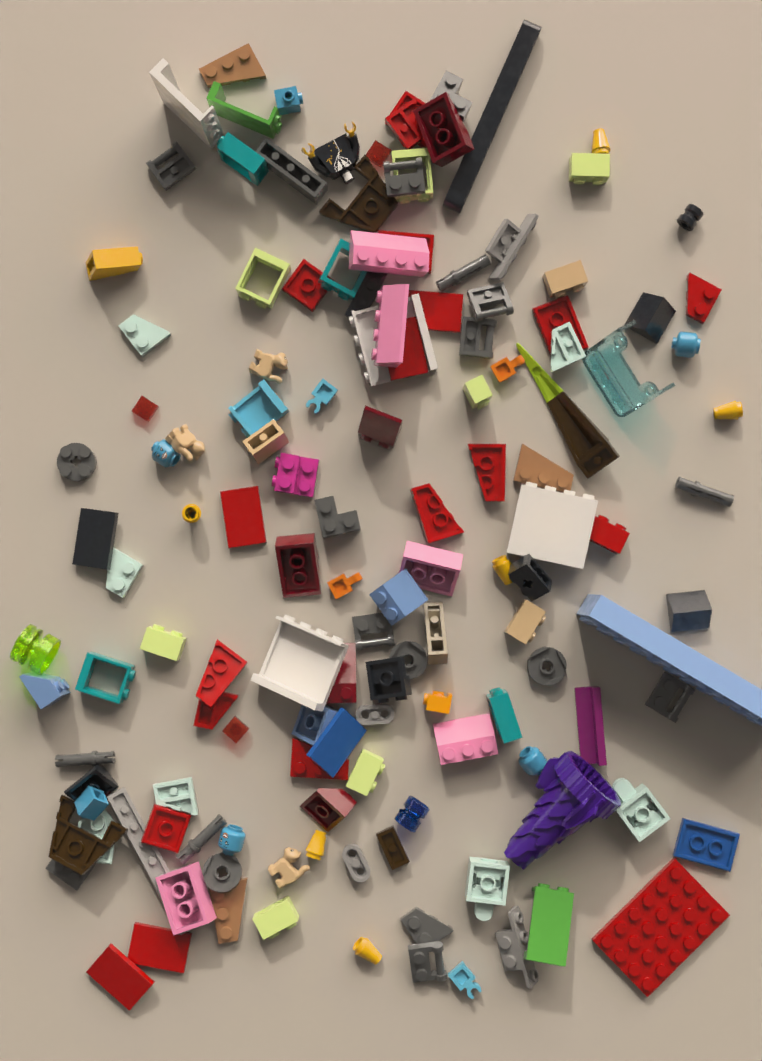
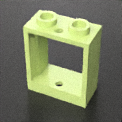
M427 148L392 151V163L416 160V158L421 157L422 162H425L427 190L425 193L395 197L397 202L406 204L410 203L411 200L427 202L433 199L431 158ZM394 170L393 175H398V170Z
M255 248L235 288L239 294L238 296L246 301H249V299L255 301V304L263 309H266V307L272 309L291 270L290 264ZM258 262L282 272L269 300L245 289Z

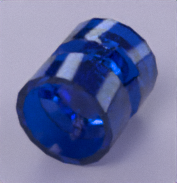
M409 795L403 804L405 808L400 809L394 819L404 828L415 833L421 824L419 820L424 819L430 809L420 800Z

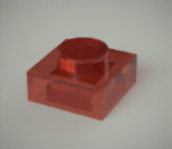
M375 140L366 155L372 163L382 168L383 162L391 154V149Z
M141 396L132 412L149 422L159 406Z
M235 715L222 732L237 743L249 730V727Z

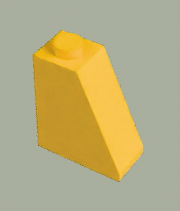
M138 246L92 250L85 262L89 281L138 271L143 264V257L139 253Z

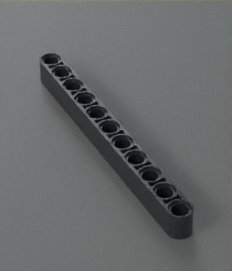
M524 19L471 138L474 150L463 156L445 197L443 207L461 213L537 41L541 26Z

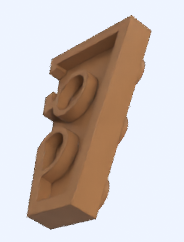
M249 43L199 68L208 88H211L214 81L225 86L231 85L233 82H249L252 79L258 78L260 80L267 79Z
M521 444L513 479L514 482L526 484V482L536 483L537 487L545 488V486L555 487L556 491L564 493V490H571L574 477L572 473L526 445Z
M241 878L239 884L227 893H217L209 888L211 901L217 917L214 920L219 944L238 941L247 878Z

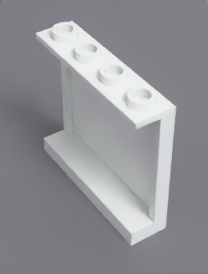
M163 58L149 72L163 103L210 149L214 146L217 147L218 140L224 134L215 108L211 106L204 114L180 92L170 65Z
M419 293L408 297L406 318L415 316L417 318L428 372L437 370L438 366ZM379 305L358 311L353 310L352 316L349 317L351 327H355L357 335H354L356 346L361 347L362 353L359 354L361 365L365 364L367 372H364L366 384L370 383L371 387L392 382L388 367L374 366V360H371L372 348L375 349L376 341H373V331L377 329V322L374 321L375 311L379 309Z
M526 482V485H521L507 553L521 556L530 554L535 559L583 569L598 500H594L595 496L583 494V497L575 496L576 492L564 490V493L556 492L555 487L545 486V489L537 488L536 483Z
M276 616V619L281 620L260 673H253L251 681L313 710L323 711L349 645L344 644V639L333 635L331 638L326 636L328 633L318 628L316 631L310 629L312 626L302 621L298 624L295 622V618L291 616Z

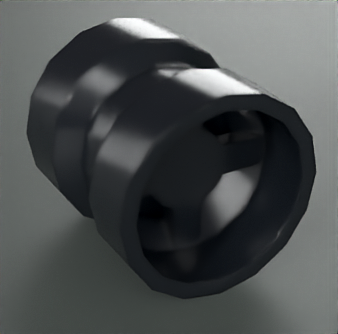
M688 204L684 209L685 213L678 217L677 223L683 229L692 231L696 226V221H699L704 214L696 205Z

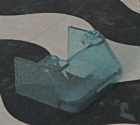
M635 320L616 329L585 351L586 357L582 359L596 385L618 417H625L676 386L673 382L659 391L657 386L650 381L640 385L621 354L628 346V340L624 332L636 324Z

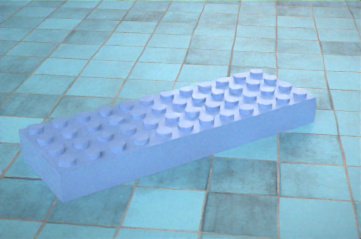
M588 594L577 612V615L581 616L579 620L587 625L597 626V631L604 635L612 636L614 641L621 645L629 646L631 651L638 655L646 656V660L655 665L663 666V670L672 675L680 676L679 679L683 682L696 686V689L700 692L713 696L712 699L730 706L729 709L747 716L746 719L762 726V689L603 595Z

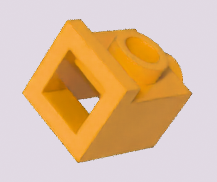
M434 690L433 693H424L423 705H426V710L449 714L452 693H447V696H444V692Z

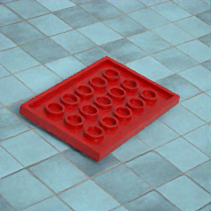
M673 857L592 940L648 997L730 914Z

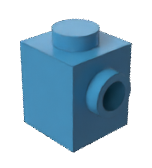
M296 86L274 90L279 116L301 112L300 104H303L302 93L297 92Z
M88 786L74 802L77 814L81 818L93 821L109 805L104 791Z

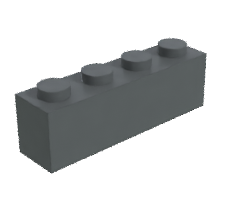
M265 137L255 150V152L265 158L269 170L316 205L328 191L326 181Z

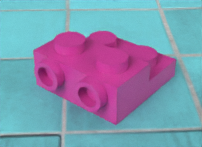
M280 453V457H276L275 468H278L277 476L273 475L272 487H275L274 491L313 498L319 459Z

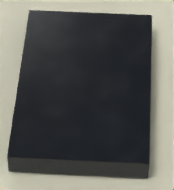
M81 508L73 565L110 570L119 513Z

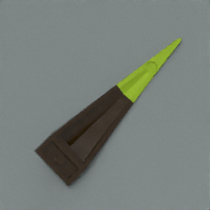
M516 343V347L524 358L527 367L546 400L576 464L586 478L589 479L619 458L620 455L611 445L609 439L519 343Z

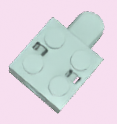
M618 778L613 782L612 788L621 800V806L615 812L639 842L671 819L643 783L634 788L625 778Z
M469 856L465 898L466 901L475 902L474 913L481 921L491 919L494 905L506 906L510 870L508 861Z

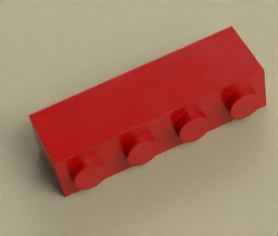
M598 515V517L595 516L590 541L615 554H620L630 533L626 531V527L618 523L613 525L609 523L608 518Z

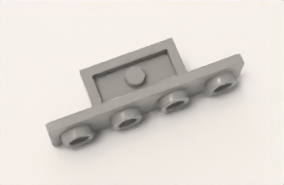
M536 213L527 214L520 227H517L509 219L503 220L485 250L486 253L498 261L489 276L491 280H501L507 274V268L516 259L518 250L525 244L527 235L537 224L536 221L539 216Z
M514 906L508 911L512 929L498 930L495 934L505 971L523 970L526 985L529 989L533 988L538 982L539 975L535 969L534 961L523 959L524 951H527L528 933L525 931L523 914L520 912L519 906Z

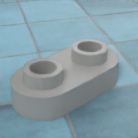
M388 704L362 705L356 711V719L362 725L388 724L394 718V710ZM383 710L388 711V715L386 717H383L381 715V712ZM367 711L369 716L367 718L362 717V712Z
M353 843L346 845L343 849L342 857L352 878L357 882L366 881L370 876V867L361 848ZM354 850L356 852L355 856H350L349 851ZM358 868H363V869H364V873H362V874L358 873V872H357V869H358Z

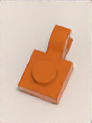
M522 355L511 361L505 357L491 365L490 368L500 384L515 375L516 371L514 368L522 365L525 360Z
M359 572L349 578L344 573L327 582L335 599H338L353 591L351 585L363 578Z

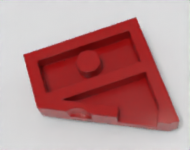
M415 98L385 118L386 124L406 150L413 148L423 140L413 110L417 109Z
M689 272L686 278L688 280L686 316L703 324L722 289Z
M224 692L212 708H209L199 700L193 726L212 730L238 698V694Z

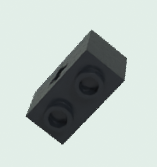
M530 554L511 563L508 573L510 580L518 585L522 594L527 596L531 602L550 592L552 580Z

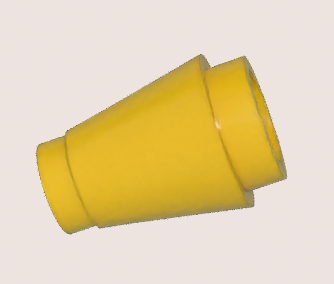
M595 129L593 131L591 153L609 154L611 149L604 129Z
M733 401L713 408L714 419L738 420L739 417H743L741 402Z
M188 504L182 510V517L188 523H195L201 517V510L195 504ZM193 511H196L195 518L191 516Z
M506 555L492 561V568L504 585L512 583L508 575L511 565L510 559H507Z
M315 830L305 849L307 851L306 856L321 860V856H324L326 832Z
M360 937L355 942L353 950L356 955L374 965L379 963L382 955L368 938Z

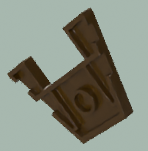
M364 155L354 167V170L368 180L367 184L346 210L329 198L319 210V214L366 232L376 233L398 206V202L395 197L387 198L386 184L371 164L367 155Z
M61 795L59 812H57L56 827L55 831H53L48 857L84 875L128 831V828L115 821H111L101 839L69 822L76 809L75 801L66 795Z

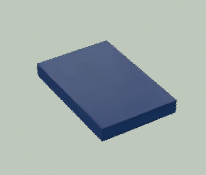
M340 708L309 750L307 756L329 776L334 777L367 730L344 708Z
M682 818L673 856L730 872L740 834Z

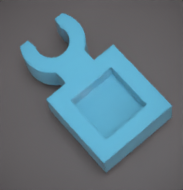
M322 378L311 393L315 398L309 400L306 403V407L309 408L311 404H315L317 408L314 410V413H319L320 405L324 403L327 406L338 392V389Z
M463 961L448 973L449 978L460 991L466 988L469 998H474V995L471 993L473 988H476L479 992L482 991L481 986L477 982H472L475 979V975Z

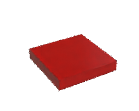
M305 259L302 260L282 288L283 292L312 312L328 292L318 283L323 272Z
M154 804L141 843L179 853L191 814Z

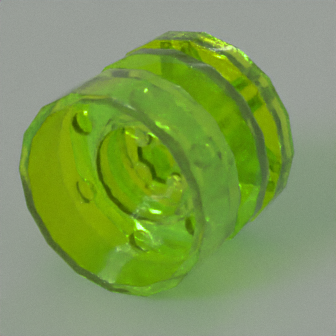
M30 624L17 638L10 654V660L18 661L19 665H25L29 661L28 669L38 675H42L53 662L60 648L61 640L51 634H47L42 639L43 630H37L35 625Z

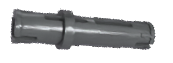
M484 254L460 269L450 271V274L437 280L436 285L443 292L447 288L460 284V281L491 265L488 256Z
M679 476L675 484V488L690 492L692 496L698 495L728 507L732 505L734 495L701 485L699 481L693 482Z
M92 751L91 753L56 755L55 760L59 762H55V766L114 764L115 758L108 757H115V752Z
M218 814L194 839H190L188 845L176 855L178 859L181 858L180 862L186 864L195 853H199L201 847L227 824L226 820H223V817Z

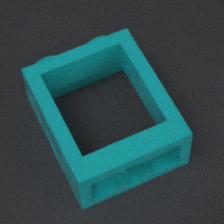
M229 132L225 136L220 137L217 142V150L221 160L253 184L259 186L269 172L265 158Z
M340 239L318 283L321 284L323 289L327 291L333 290L338 293V297L348 301V299L352 300L355 297L367 271L360 272L352 290L327 278L339 251L349 256L350 243Z
M92 651L87 652L75 690L120 704L127 700L130 689H128V686L135 678V665ZM97 660L127 669L118 695L88 686Z
M500 687L489 690L490 694H487L486 697L502 742L505 744L523 738L508 692Z

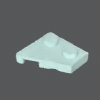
M134 314L118 325L142 357L171 336L169 331Z
M570 322L551 331V373L586 357Z
M113 547L110 570H107L106 588L124 598L143 564Z
M192 777L153 784L157 805L171 807L177 811H185L194 816L199 814Z

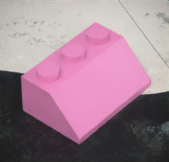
M407 541L399 573L406 568L420 589L452 597L460 573L463 554Z
M489 713L433 724L441 765L498 754Z
M199 861L155 878L173 935L208 924L217 918Z

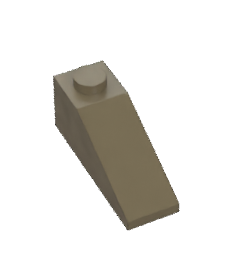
M443 602L423 603L428 665L447 664L448 648Z

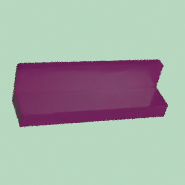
M599 686L575 687L580 756L589 764L605 766L607 765L601 689Z

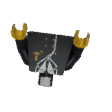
M352 122L353 128L351 130H347V126L344 124V130L349 134L348 136L345 133L317 149L308 143L310 146L308 153L302 147V153L309 156L308 160L316 172L325 177L330 176L332 180L341 177L344 184H349L355 179L351 171L354 170L356 162L359 160L360 145L357 134L354 133L356 131L354 122Z

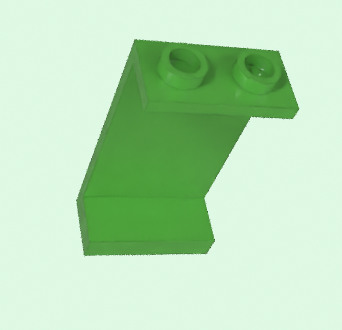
M216 81L213 82L206 99L209 107L213 106L215 108L217 116L274 139L276 134L280 133L282 123L277 107L274 106L269 119L266 120L226 103L222 85Z
M538 883V886L532 887L534 898L527 951H524L523 959L566 967L574 893L569 892L568 888L557 887V890L550 889L548 884Z

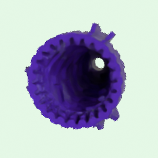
M573 751L564 752L559 758H550L536 783V787L544 789L545 793L534 804L535 808L522 820L523 824L509 840L504 854L517 866L525 870L535 859L542 857L556 843L560 844L567 836L575 833L585 823H591L598 817L602 819L609 818L621 806V800L604 777Z

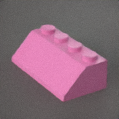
M351 230L348 269L423 277L429 272V249L426 239Z
M409 284L383 285L380 291H377L376 302L379 303V309L375 311L374 321L377 322V329L373 331V341H376L375 349L372 348L371 360H374V366L397 368L403 363Z

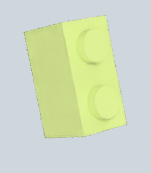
M571 154L569 158V182H574V184L593 182L594 185H602L607 182L610 177V154Z
M483 375L466 382L463 386V391L472 409L477 407L480 410L488 406L493 395Z
M156 624L153 627H147L140 649L171 660H180L187 639L182 637L183 633L172 630L170 633L164 631L165 627Z
M362 749L348 778L346 787L365 796L369 792L373 793L377 784L374 780L377 774H382L385 764H383L384 758Z
M289 896L260 910L253 916V921L263 940L268 937L272 939L280 934L279 931L285 928L287 930L297 925L296 922L299 919V914Z

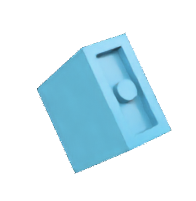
M264 379L258 383L259 386L233 407L230 406L228 408L231 411L228 415L235 423L240 422L243 426L240 430L247 438L273 419L277 422L289 412L288 408Z

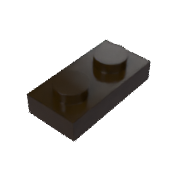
M394 825L376 833L392 870L410 862Z

